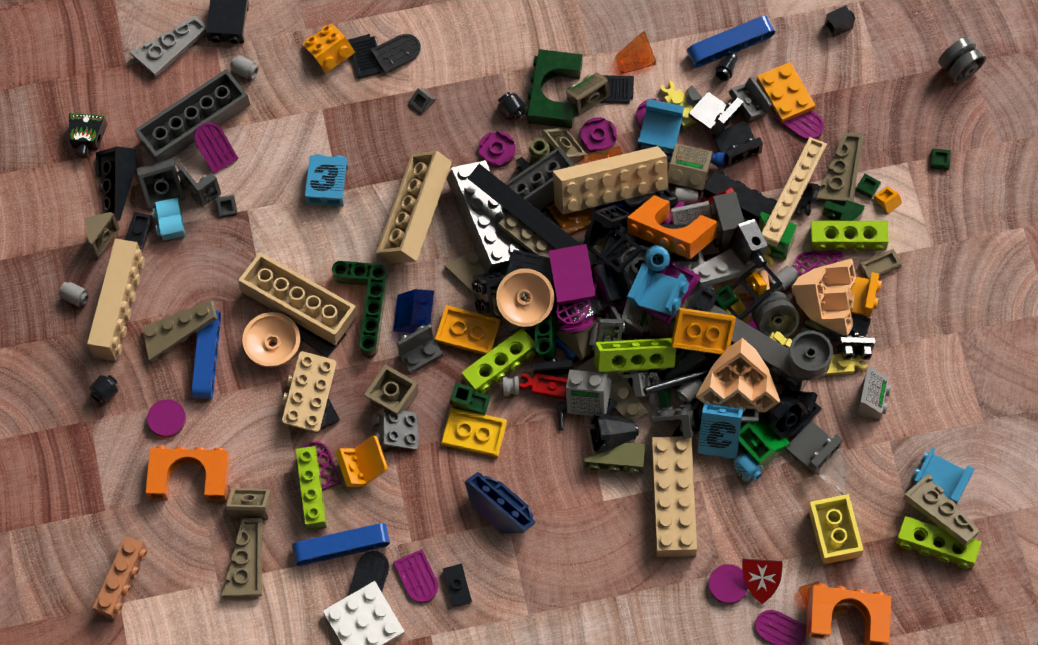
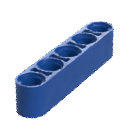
M761 16L697 42L688 47L686 52L694 67L697 68L726 57L729 53L733 54L767 40L775 34V30L768 17Z
M216 310L217 320L197 334L192 383L193 399H213L221 324L220 310Z
M379 523L299 541L292 544L295 565L302 566L386 547L390 544L387 525Z

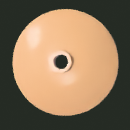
M518 269L507 274L500 282L496 293V303L502 316L510 323L522 327L533 326L542 322L551 312L554 304V291L549 280L540 272L533 269ZM524 293L528 296L526 301L521 300V295Z
M268 312L258 315L249 322L244 330L242 342L245 353L254 363L264 367H277L287 363L296 355L300 346V333L295 322L282 313ZM272 342L276 343L274 347L270 346Z

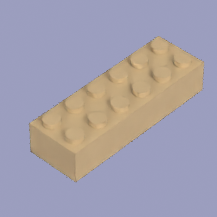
M656 146L553 171L554 203L562 214H567L668 189L667 155Z
M438 151L415 153L410 157L376 251L378 255L391 264L414 262L420 256L423 242L426 239L429 225L432 222L435 208L438 205V200L452 161Z
M115 239L87 343L94 358L116 361L118 355H121L122 337L125 338L126 322L131 317L130 306L135 301V287L140 283L139 272L145 263V257H143L142 250L137 242Z
M259 252L238 280L240 292L277 313L288 316L298 325L334 345L338 343L356 318L355 305Z
M684 436L652 437L656 556H696L697 536L692 438H684Z

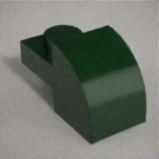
M849 200L846 201L845 206L826 201L822 215L831 220L860 221L865 206Z
M455 382L449 401L451 406L456 409L485 415L491 396L473 391L474 388Z

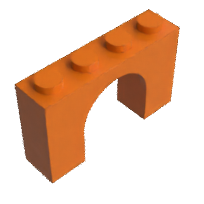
M655 195L627 217V233L662 246L688 259L693 258L717 237V221L700 215L688 226L679 229H670L659 225L670 217V202Z
M156 446L155 448H150L146 483L148 499H168L170 477L173 471L182 464L195 463L206 471L204 492L206 500H227L230 464L228 450L224 448L206 450L203 447H196L194 449L175 447V449H167L164 446Z
M821 583L813 585L808 590L806 637L824 640L831 635L833 608L837 604L847 603L859 609L864 617V645L889 644L891 596L885 595L884 592L866 593L863 589L846 590V587L843 586L830 588L826 584Z

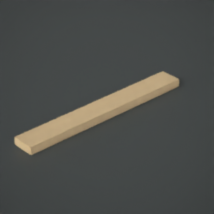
M809 137L762 231L767 244L775 247L778 246L826 149L827 143Z

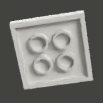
M375 581L323 610L325 617L342 645H385L405 633Z

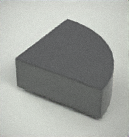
M693 85L685 92L687 95L686 101L689 105L697 104L703 98Z

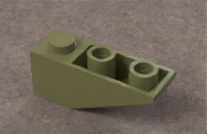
M621 444L610 451L585 458L584 468H588L590 471L603 469L611 473L625 471L631 475L643 473L645 445Z

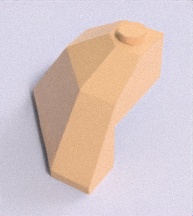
M853 259L815 268L798 277L792 285V294L796 298V303L811 320L843 336H848L853 326L850 309H854V293H851V287L855 284L856 280Z
M743 338L728 347L713 364L696 394V397L703 403L743 408V411L745 409H757V412H767L780 403L768 367L756 349Z

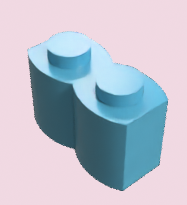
M178 198L155 202L156 208H153L155 219H158L159 222L156 225L157 235L161 236L163 241L185 237Z

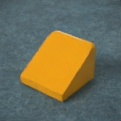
M888 186L873 196L887 213L892 212L902 204L900 194Z

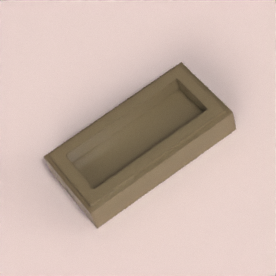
M891 249L859 263V267L865 278L870 279L872 272L879 273L880 277L902 267V263L894 249Z

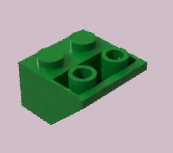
M764 416L759 418V422H748L740 429L738 445L746 454L749 453L759 465H763V467L791 445L786 438L781 439L772 431Z

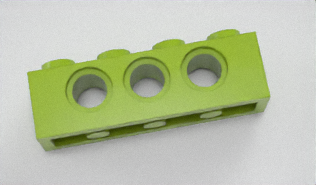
M811 221L810 246L811 249L817 251H825L826 249H834L836 251L873 249V251H882L887 249L889 243L888 221ZM826 235H833L835 238L829 239ZM845 235H851L853 239H848ZM864 235H870L872 239H867Z
M522 327L462 371L463 381L467 386L474 388L473 391L484 394L493 383L502 381L508 372L517 370L526 359L530 360L536 355L535 342ZM515 349L521 351L517 355L511 353V351ZM504 361L505 364L502 366L496 365V362ZM489 372L490 375L488 377H482L481 373Z
M672 338L596 342L594 363L598 372L610 373L611 371L629 372L630 370L647 371L649 369L666 370L668 368H675L676 348L671 346Z
M316 447L296 449L306 528L307 530L326 528Z
M907 516L904 517L896 541L903 549H914L924 556L932 555L938 557V560L942 562L956 563L958 567L963 569H973L982 543L973 539L968 545L964 546L942 528ZM914 535H921L924 540L917 541ZM940 541L943 547L938 548L933 542ZM952 548H960L962 554L954 553Z

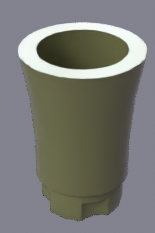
M536 138L534 141H531L527 162L530 165H533L550 153L549 145L544 138Z

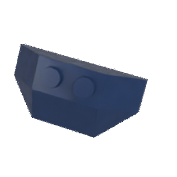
M479 472L465 481L472 508L500 533H524L535 525L536 521L533 519L530 506L501 481L483 476Z

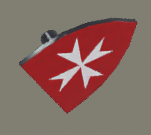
M742 559L745 584L752 596L763 604L772 597L780 584L783 561Z

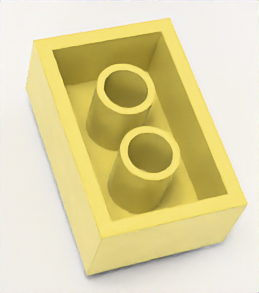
M849 494L810 502L808 510L822 565L861 557L863 546Z

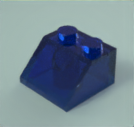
M414 289L398 294L393 331L414 333L420 326L430 324L432 327L436 300L435 292L433 290Z

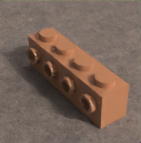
M125 536L94 603L93 609L96 614L114 621L117 615L120 614L124 599L129 595L131 584L138 575L139 566L147 555V548L144 542Z

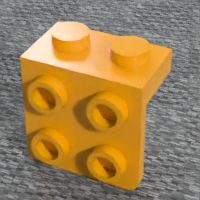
M333 24L324 26L318 33L310 36L303 43L304 48L316 59L325 74L355 53L347 38Z
M872 272L870 279L856 277L855 284L851 287V293H854V309H850L851 313L871 317L872 310L877 309L879 298H875L876 292H880L882 281L878 280L879 273Z
M377 436L369 437L356 448H340L335 452L347 487H365L387 471V464Z

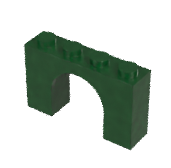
M539 49L538 56H534L533 67H536L535 72L531 73L533 88H529L528 91L530 105H526L525 116H528V123L573 128L575 104L552 101L543 94L541 89L549 79L554 77L580 79L583 54Z

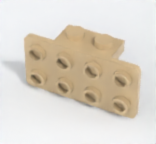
M304 351L299 353L294 373L289 375L287 379L288 393L284 392L281 403L285 404L282 417L283 424L312 432L320 430L336 367L335 360Z

